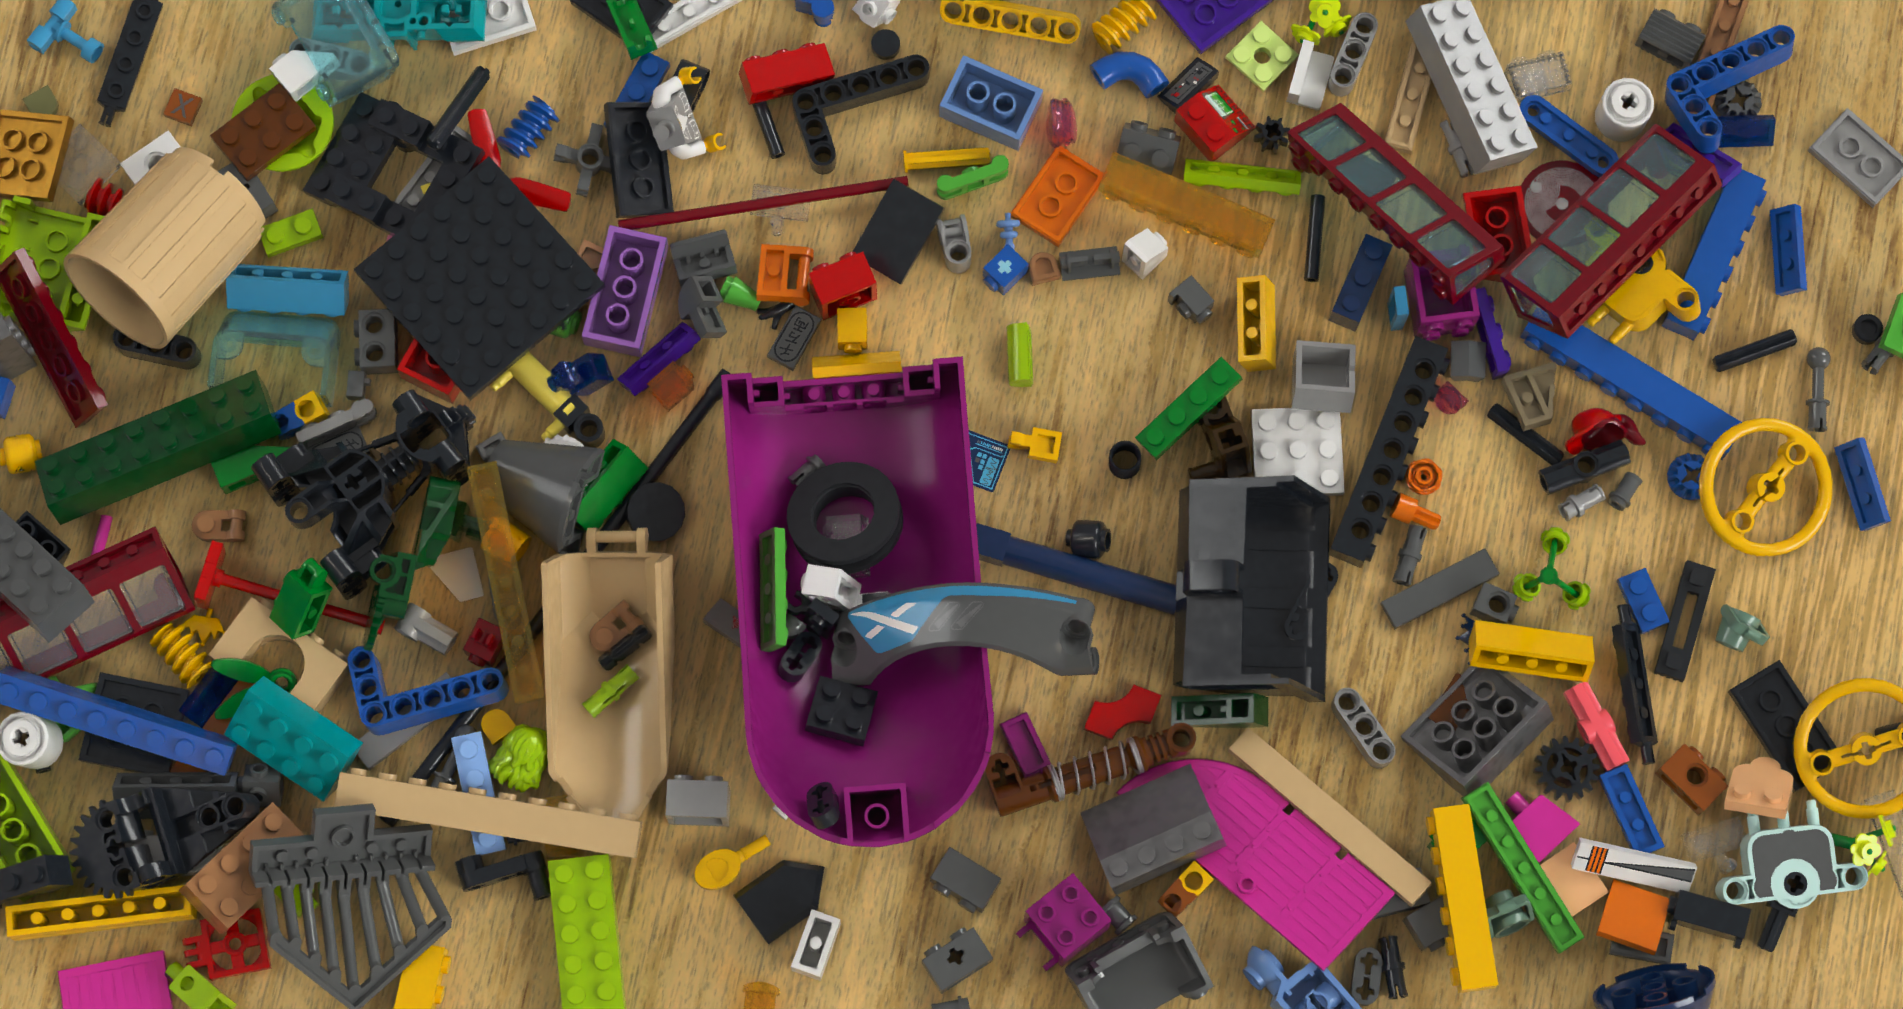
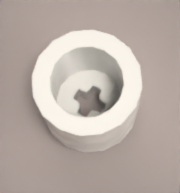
M1622 78L1613 81L1604 91L1595 110V122L1599 131L1605 137L1614 141L1626 142L1636 138L1643 131L1654 109V98L1650 89L1643 82L1634 78ZM1623 101L1631 104L1633 107L1623 108Z
M20 711L10 714L0 724V755L4 760L13 765L38 770L49 767L58 759L62 752L64 742L62 731L54 721ZM23 733L29 734L25 746L20 744Z

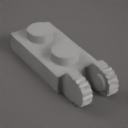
M369 398L361 399V401L357 400L353 402L351 409L333 412L328 416V419L319 423H308L300 429L301 431L295 434L299 443H303L307 448L357 425L361 427L368 424L369 421L372 422L377 417V410Z

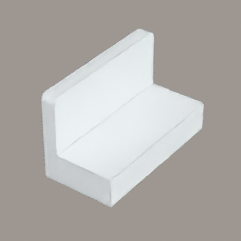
M1303 40L1286 102L1320 110L1334 57L1313 51L1314 42Z

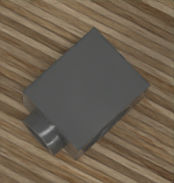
M1484 582L1473 604L1470 615L1488 622L1506 624L1509 621L1512 623L1519 609V606L1515 605L1518 596ZM1497 600L1501 602L1504 608L1503 612L1497 613L1492 611L1489 607V601Z

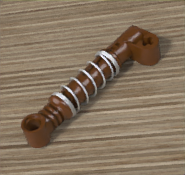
M1176 723L1170 728L1162 730V735L1156 732L1154 733L1155 737L1151 734L1147 735V740L1145 737L1133 736L1126 739L1127 744L1125 747L1122 741L1119 740L1118 746L1109 749L1104 746V751L1095 754L1089 751L1088 756L1076 759L1073 756V761L1063 765L1058 761L1057 767H1054L1052 764L1050 766L1047 765L1042 768L1041 772L1022 779L1019 777L1013 759L1007 754L996 753L989 757L985 775L1000 817L1050 800L1055 803L1061 800L1064 801L1065 795L1070 793L1079 795L1082 789L1088 787L1091 790H1095L1096 785L1102 782L1110 785L1111 779L1117 777L1125 780L1127 774H1129V767L1133 768L1137 774L1148 771L1150 766L1154 765L1153 761H1156L1158 764L1161 763V758L1163 761H1167L1168 756L1171 759L1184 757L1194 749L1196 732L1189 724ZM1177 733L1185 734L1189 739V743L1183 747L1174 744L1172 737ZM1000 764L1002 768L1007 767L1005 779L1015 777L1016 781L994 788L993 784L1000 782L999 773H993L995 765Z

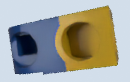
M312 390L276 411L275 414L282 432L278 437L280 440L296 436L295 433L301 431L300 429L304 425L311 422L319 423L328 419L330 413L321 395Z

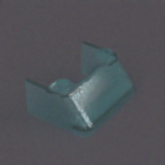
M230 312L223 319L213 340L207 386L210 389L223 383L226 360L239 356L243 350L244 343L302 347L301 354L308 365L323 367L320 396L327 407H333L341 331L337 323L330 318L260 312Z

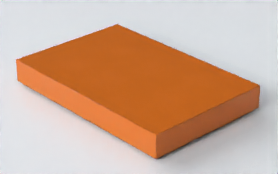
M1058 144L1012 210L1011 218L1019 220L1022 225L1059 247L1103 184L1107 175Z

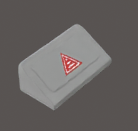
M720 598L705 615L703 622L741 648L738 609Z

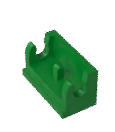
M606 0L610 14L631 60L658 49L637 0Z

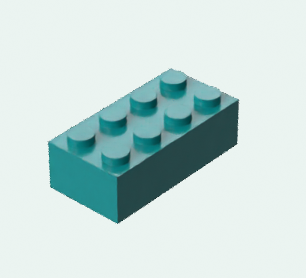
M265 676L248 689L224 733L226 737L323 802L337 789L340 772L347 773L363 745V742Z

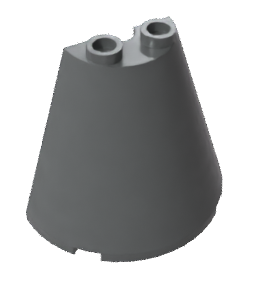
M502 440L496 448L490 446L485 454L484 462L487 465L478 481V489L483 491L558 554L579 552L584 534L583 530L575 528L585 485L598 478L605 450L592 447Z

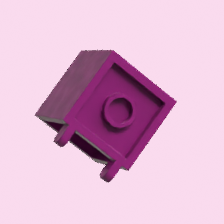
M1458 246L1455 250L1431 252L1447 268H1452L1470 258L1469 248H1465V246ZM1409 257L1404 269V278L1414 338L1418 336L1428 341L1439 339L1440 335L1452 334V337L1469 335V332L1473 331L1480 317L1476 288L1473 287L1454 305L1447 299L1441 300L1431 288L1433 283L1430 272L1423 266L1421 268L1416 266ZM1472 268L1455 278L1456 293L1474 278Z
M1072 873L1025 911L1024 922L1026 925L1016 935L1021 938L1032 930L1053 956L1051 960L1042 966L1045 971H1048L1057 963L1062 968L1108 931L1112 920L1075 874Z

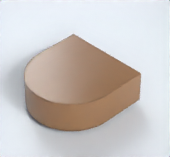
M1039 252L1032 256L1028 267L1032 286L1061 279L1058 263L1053 255L1047 252Z

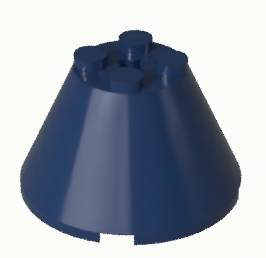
M1686 963L1659 964L1643 967L1616 976V983L1607 988L1605 984L1600 985L1593 993V1003L1596 1009H1709L1716 984L1715 974L1710 968L1703 965L1698 966L1699 970L1687 969Z

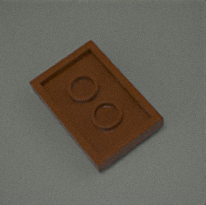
M279 83L212 133L210 137L248 182L317 130V127Z

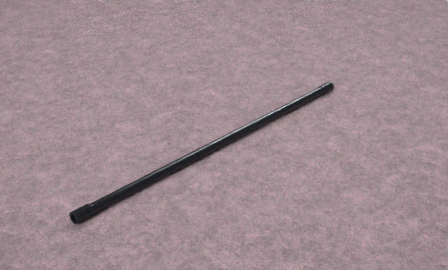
M725 369L720 370L707 387L705 394L600 531H619L626 521L625 507L634 490L646 483H655L715 403L723 397L721 375L730 374ZM598 543V551H603L609 543ZM543 606L495 667L502 673L505 679L543 630ZM493 680L489 682L486 689L492 690L496 688L499 681ZM483 707L460 713L412 777L428 781L453 748L451 738L455 736L456 730L462 725H470ZM379 816L390 827H394L400 820Z

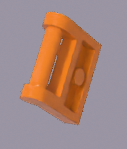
M761 244L757 301L789 302L797 306L808 305L810 302L808 273L810 262L814 258V250L802 246ZM790 259L799 261L796 289H787Z

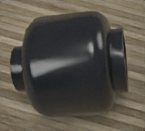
M1077 520L1073 524L1072 529H1068L1066 532V546L1071 548V552L1074 555L1100 559L1105 552L1110 550L1111 531L1101 521Z

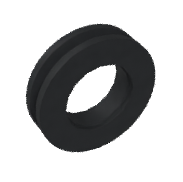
M858 462L834 463L816 470L798 485L791 496L787 508L788 530L802 558L811 565L842 569L847 574L866 570L882 561L896 546L903 529V510L892 482L878 469ZM856 496L865 498L872 503L874 515L871 523L858 535L848 539L835 540L826 538L818 532L816 522L819 514L832 501L841 497Z

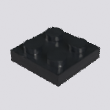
M820 676L805 731L863 747L878 691Z

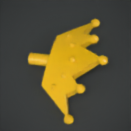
M208 608L205 617L193 615L181 624L185 628H190L192 636L198 631L202 647L205 646V642L211 634H213V639H216L219 632L223 634L226 632L219 618H211L213 613L211 608Z

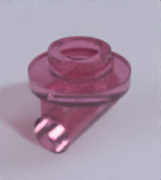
M1449 381L1439 388L1435 397L1437 407L1446 414L1457 413L1469 402Z

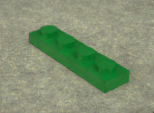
M1220 357L1135 437L1136 440L1157 461L1243 380L1242 377Z

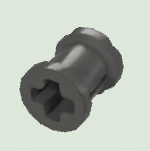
M1118 895L1102 907L1112 920L1111 924L1116 929L1114 933L1117 936L1138 918L1135 914L1131 915L1120 903L1121 898Z

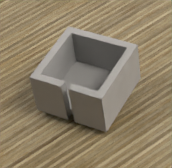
M1297 340L1292 365V409L1351 413L1355 395L1356 345Z
M674 775V779H667L665 816L669 825L729 827L731 790L728 781H723V777L705 776V780H692L693 776Z

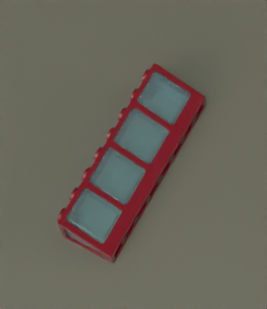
M1342 103L1308 119L1287 132L1288 148L1291 151V163L1300 173L1305 171L1308 174L1313 172L1318 177L1322 175L1328 180L1329 186L1338 195L1342 193L1348 198L1349 204L1356 212L1360 213L1362 211L1368 216L1369 222L1376 230L1380 231L1382 229L1387 233L1389 240L1396 248H1403L1407 251L1410 259L1416 266L1426 268L1430 272L1429 274L1432 279L1433 285L1431 288L1441 300L1447 299L1454 305L1505 260L1502 244Z
M1654 124L1500 275L1517 316L1568 339L1722 186L1715 165L1661 126Z

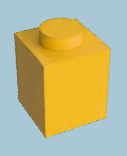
M837 308L838 350H844L848 354L861 353L862 350L868 349L867 308Z

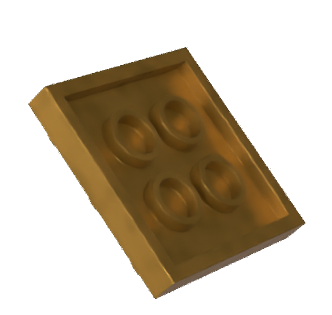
M0 109V197L13 198L16 195L34 201H54L75 120L69 116Z

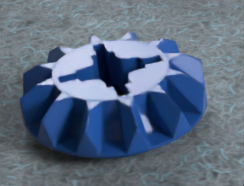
M1690 453L1681 455L1668 468V484L1671 490L1683 499H1700L1699 477L1704 458L1701 455ZM1685 469H1688L1690 472L1700 470L1696 477L1698 482L1695 483L1693 480L1682 483L1687 475Z

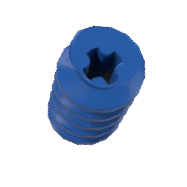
M534 95L533 99L535 102L528 101L525 104L528 111L520 110L518 112L520 119L514 118L511 121L513 128L507 127L504 129L506 137L499 136L496 139L506 152L519 159L520 155L530 158L531 155L526 148L528 146L534 149L538 148L534 138L545 139L541 132L542 129L552 131L548 123L549 120L556 123L560 121L554 110Z

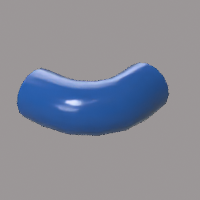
M1115 52L1100 58L1090 65L1094 78L1104 90L1116 82L1129 80L1139 87L1145 98H1150L1161 92L1169 84L1162 70L1150 58L1136 52Z

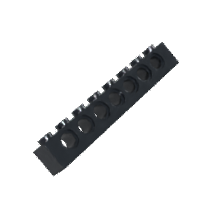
M1415 336L1329 550V556L1359 568L1362 567L1365 560L1371 561L1377 546L1372 544L1375 533L1381 535L1387 518L1382 517L1386 507L1392 508L1398 493L1393 490L1396 480L1402 482L1408 465L1403 462L1407 453L1413 455L1419 440L1414 437L1417 427L1423 429L1429 412L1425 411L1428 400L1434 402L1440 386L1435 384L1438 374L1445 375L1450 359L1445 358L1448 348ZM1424 368L1429 372L1430 377L1422 379L1416 375L1415 370ZM1413 394L1418 397L1420 403L1410 405L1406 402L1405 396ZM1399 420L1406 422L1409 430L1406 432L1397 430L1394 422ZM1384 448H1395L1399 456L1397 458L1387 457L1384 453ZM1377 473L1385 475L1388 483L1385 485L1377 484L1373 479V475ZM1372 500L1376 503L1378 509L1374 512H1369L1364 509L1362 502ZM1362 527L1365 529L1367 537L1363 539L1356 538L1352 534V528Z

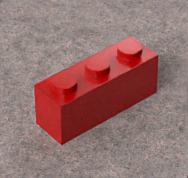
M807 43L799 49L791 51L781 49L765 57L759 55L751 56L742 62L739 70V77L749 105L793 95L801 88L834 79L835 76L825 43L817 45L815 43Z

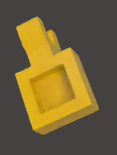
M1036 427L1032 428L1031 435L1012 431L1011 436L1008 438L1007 448L1015 450L1027 449V458L1057 463L1062 432Z

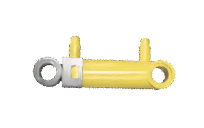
M530 352L526 353L490 384V388L496 392L514 377L554 416L555 421L541 435L544 441L547 437L550 439L554 438L564 429L569 434L574 431L576 439L584 447L597 448L603 443L605 430L601 419L595 414H591L589 407L575 393L572 394ZM591 425L597 428V432L593 436L587 437L582 434L583 429Z

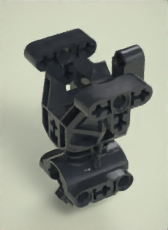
M412 389L401 394L392 403L397 414L396 431L393 434L373 440L372 444L354 450L347 449L341 441L335 443L337 446L308 451L303 443H298L277 457L274 453L266 454L252 465L251 470L278 507L286 505L285 514L295 528L307 529L312 527L333 512V523L330 531L341 547L328 553L320 561V565L328 572L329 578L345 600L354 598L367 587L366 580L370 578L369 566L371 562L378 558L379 554H383L382 551L386 547L395 528L398 530L400 527L395 513L409 496H413L426 479L429 480L430 476L454 480L461 482V487L472 477L468 444L469 433L467 431L474 427L473 424L476 423V417L466 405L461 406L460 404L456 408L454 406L448 408L418 395ZM440 428L447 437V439L429 450L426 448L418 450V443L428 437L435 429ZM394 442L398 444V447L395 449L390 446L388 454L380 453L381 459L378 461L363 453L365 450L377 449ZM416 471L419 475L406 489V494L396 505L393 493L395 489L393 486L397 483L403 485L402 480L405 477L410 480L412 478L410 474ZM301 507L308 509L305 518H294V513L297 509ZM377 563L374 572L380 571L387 563Z

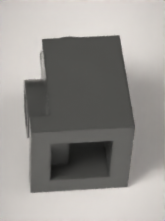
M1192 275L1169 293V304L1173 305L1176 302L1177 310L1185 319L1190 318L1194 323L1202 324L1213 314L1211 310L1213 309L1214 300Z

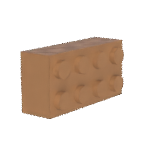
M272 802L178 891L222 934L262 897L261 888H255L248 872L250 840L302 836L304 834Z

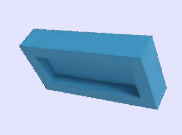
M1405 285L1393 287L1387 302L1391 331L1403 330L1409 316Z

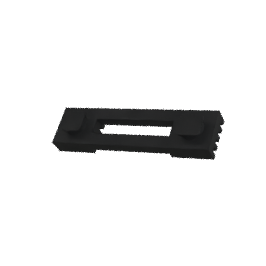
M1689 560L1685 562L1669 619L1670 622L1668 623L1654 674H1660V676H1666L1669 679L1673 678V680H1679V682L1685 680L1716 569ZM1688 592L1691 595H1697L1698 598L1684 647L1680 649L1672 645Z

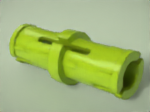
M626 664L608 682H602V687L583 702L582 705L593 718L597 717L614 700L617 702L621 698L620 695L639 679L638 675Z

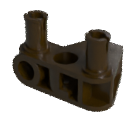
M1226 396L1215 405L1219 408L1217 414L1208 412L1196 423L1202 427L1213 458L1211 462L1194 468H1188L1190 480L1237 478L1252 473L1250 448L1240 420L1233 416ZM1228 442L1230 447L1223 449L1222 444Z

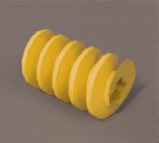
M1122 0L1118 2V8H1111L1109 15H1102L1100 22H1093L1091 28L1101 48L1108 54H1112L1113 51L1110 45L1113 44L1120 49L1122 47L1119 40L1120 37L1129 42L1131 40L1128 34L1129 30L1137 35L1139 34L1138 23L1146 28L1148 23L1145 17L1148 16L1155 21L1157 16L1150 5L1144 0Z
M173 623L167 624L151 638L149 644L153 648H157V654L160 657H165L164 662L168 666H172L171 671L175 675L180 674L179 680L183 684L188 683L186 688H191L210 673L212 661L204 664L203 661L208 654L206 652L196 654L200 647L199 643L188 645L193 636L191 634L181 636L185 629L184 625L174 628Z

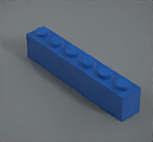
M1742 169L1734 179L1722 188L1682 278L1698 292L1701 313L1694 321L1684 322L1668 311L1662 327L1693 341L1699 333H1705L1711 318L1707 317L1710 307L1716 308L1722 296V292L1718 291L1721 282L1727 283L1734 267L1729 266L1733 256L1738 258L1745 242L1740 240L1744 231H1750L1756 216L1751 215L1755 205L1761 206L1767 191L1763 190L1766 179ZM1683 301L1679 306L1687 308L1693 305L1694 302Z

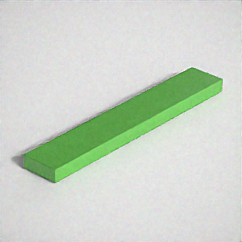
M1485 782L1462 797L1463 803L1470 805L1471 816L1520 894H1525L1529 899L1535 919L1557 954L1562 953L1585 938L1489 782Z

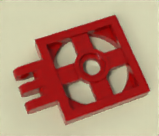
M261 908L247 910L239 918L253 923L257 927L258 933L244 936L239 931L237 920L226 930L227 935L223 940L211 943V937L216 929L206 919L200 920L202 935L182 939L183 946L195 944L196 947L195 949L184 951L185 958L197 956L198 959L197 961L186 963V966L191 965L195 969L207 967L209 980L211 981L272 969ZM234 938H238L241 941V946L237 950L231 949L229 945L230 941ZM260 945L261 953L252 965L245 966L243 953L247 948ZM225 952L231 955L233 969L226 970L220 967L214 961L213 955Z

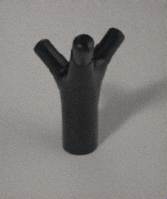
M780 302L769 308H758L757 314H761L759 315V320L773 318L771 328L776 330L781 317L793 309L795 304Z

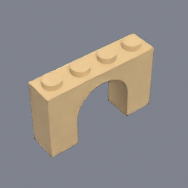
M251 597L208 655L212 660L238 658L250 661L256 651L269 642L280 640L297 645L303 652L305 666L300 680L290 694L320 713L350 673L348 663H346L348 657L336 648L330 652L322 646L325 641L314 633L292 640L269 618L274 605L263 598L258 602Z

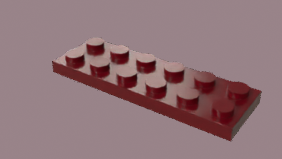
M25 248L14 251L0 265V287L75 428H78L89 422L108 405L103 389L97 385L89 363L81 355L77 340L66 327L62 312L56 308L50 297L48 286L42 282L33 258L27 254Z

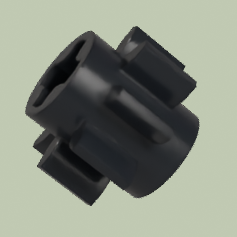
M1267 116L1264 125L1261 123L1256 124L1255 129L1260 133L1254 136V142L1261 143L1262 152L1268 149L1273 150L1274 154H1277L1280 145L1287 147L1288 140L1283 136L1288 135L1287 132L1290 128L1283 127L1282 118H1279L1277 121L1271 120L1270 116ZM1272 131L1277 134L1274 135L1272 138H1269L1267 136V134L1270 135Z

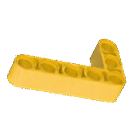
M941 0L940 15L945 22L1062 44L1075 42L1081 31L1080 19L1075 14L1000 0ZM950 2H956L960 5L961 12L959 14H951L947 10L946 5ZM979 7L986 8L990 13V17L979 19L975 14V9ZM1007 12L1015 13L1018 17V22L1016 24H1008L1004 21L1003 15ZM1036 17H1041L1046 21L1047 27L1038 30L1033 27L1032 20ZM1065 22L1072 23L1075 27V32L1070 35L1064 34L1060 29V25Z

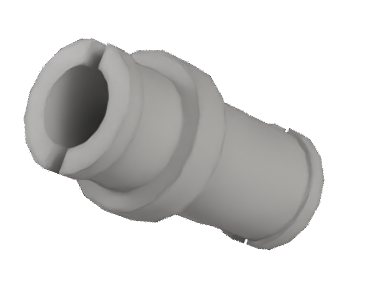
M1594 484L1578 495L1572 494L1568 496L1564 503L1558 505V510L1561 516L1566 521H1569L1575 516L1578 518L1583 516L1585 510L1599 502H1603L1606 497L1602 488L1598 487V484Z

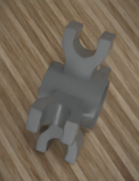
M591 124L588 142L582 145L579 150L557 143L553 161L575 164L577 171L580 173L576 195L588 196L591 178L598 174L600 170L611 174L610 157L604 156L602 149L599 147L603 125ZM586 155H591L596 158L597 163L588 165L583 162L582 158Z

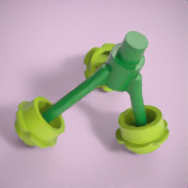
M1551 527L1549 530L1543 531L1540 539L1543 541V549L1549 554L1547 567L1541 570L1539 577L1531 573L1516 575L1513 579L1514 585L1512 586L1514 594L1521 597L1522 601L1529 602L1540 592L1541 583L1547 585L1556 584L1563 589L1562 597L1568 603L1570 609L1578 610L1579 607L1586 606L1590 600V587L1586 583L1582 584L1578 581L1566 584L1559 579L1558 571L1554 568L1555 557L1567 549V544L1570 543V536L1559 527Z

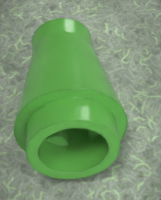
M727 276L720 290L724 303L744 307L756 312L761 302L757 301V292L736 276L735 278Z

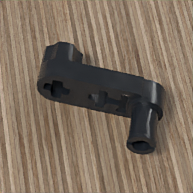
M541 850L485 867L481 854L467 856L455 862L463 892L477 890L524 875L528 877L534 901L551 896L545 873L547 866Z

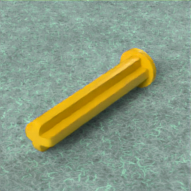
M987 147L906 153V150H903L904 173H908V170L988 165L990 163V151Z

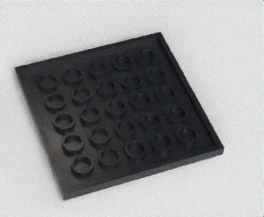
M490 156L354 268L355 273L470 401L605 287V283Z

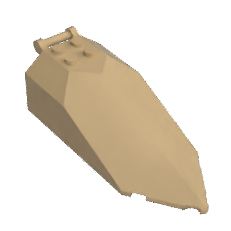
M587 528L586 552L556 554L541 563L548 773L553 781L557 780L565 791L567 801L570 804L577 805L576 811L588 812L589 807L606 809V816L618 817L619 812L636 814L637 821L660 782L667 775L669 766L675 657L673 554L648 551V528H637V531H598V528ZM598 543H636L637 551H598ZM622 600H625L630 605L628 609L635 617L638 615L644 621L641 625H645L649 629L652 637L644 644L640 643V647L623 661H617L618 665L613 669L606 671L598 661L599 657L606 651L597 650L590 642L589 634L594 624ZM619 616L612 621L619 630L626 625ZM628 664L638 675L639 679L620 695L621 698L617 702L614 700L597 717L593 718L582 703L602 687V682H608Z

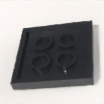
M100 672L95 694L183 722L190 691ZM86 731L78 759L81 762L135 773L170 772L173 764V759Z

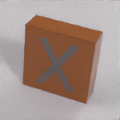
M174 88L163 114L166 118L192 127L203 100L201 97Z

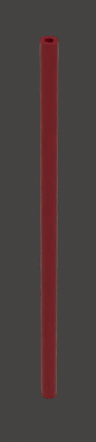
M907 176L623 219L618 220V226L636 230L887 191L893 179L902 182L908 187L909 184Z

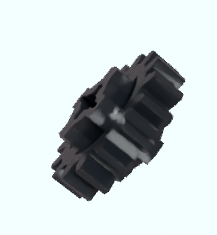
M1563 736L1560 744L1553 738L1550 740L1551 748L1545 745L1542 746L1540 751L1544 756L1537 755L1534 761L1540 764V766L1534 768L1533 773L1541 775L1536 784L1546 785L1543 792L1545 795L1552 791L1554 792V800L1557 801L1561 795H1564L1566 802H1570L1573 794L1580 800L1584 797L1582 790L1588 793L1593 790L1589 782L1596 783L1599 777L1593 774V772L1599 770L1600 765L1592 763L1597 754L1587 753L1590 746L1588 743L1581 747L1579 746V738L1576 737L1572 743H1569L1567 736ZM1567 750L1575 752L1579 756L1576 757L1568 754ZM1552 755L1554 765L1551 770L1547 771V763ZM1563 765H1571L1573 770L1570 773H1562L1560 768ZM1586 767V775L1581 783L1579 773L1582 768ZM1557 781L1563 783L1567 788L1560 787L1556 785L1554 782Z

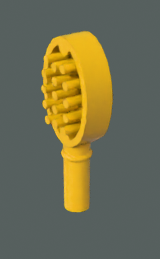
M763 835L736 852L729 849H719L707 854L696 866L694 872L696 883L706 890H718L729 885L739 875L742 862L767 848L771 843L766 835Z

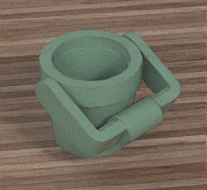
M1727 604L1721 607L1722 619L1715 638L1716 642L1733 650L1743 652L1749 640L1761 646L1768 641L1770 636L1760 619Z
M1507 889L1495 893L1485 900L1491 939L1511 935L1535 920L1532 905L1525 894L1515 897L1511 890ZM1522 906H1525L1526 912L1523 911Z

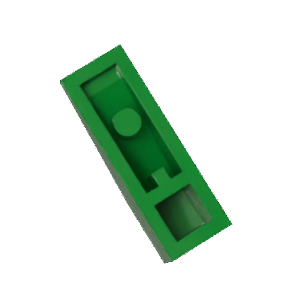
M252 445L216 460L211 465L221 489L225 494H228L259 481L251 470L252 465L258 459L269 453H274L277 457L290 447Z

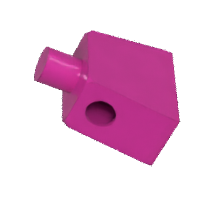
M1517 791L1505 802L1517 816L1512 821L1538 863L1580 825L1577 820L1541 794L1529 804Z

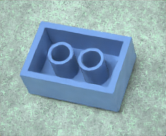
M963 55L939 105V117L1019 151L1041 105L1043 89Z

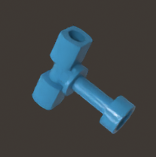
M57 0L49 10L51 17L44 26L38 25L27 39L29 46L41 54L46 52L54 40L57 42L66 40L80 49V56L89 63H94L104 49V44L95 38H90L87 41L70 30L71 23L69 21L78 10L71 0Z

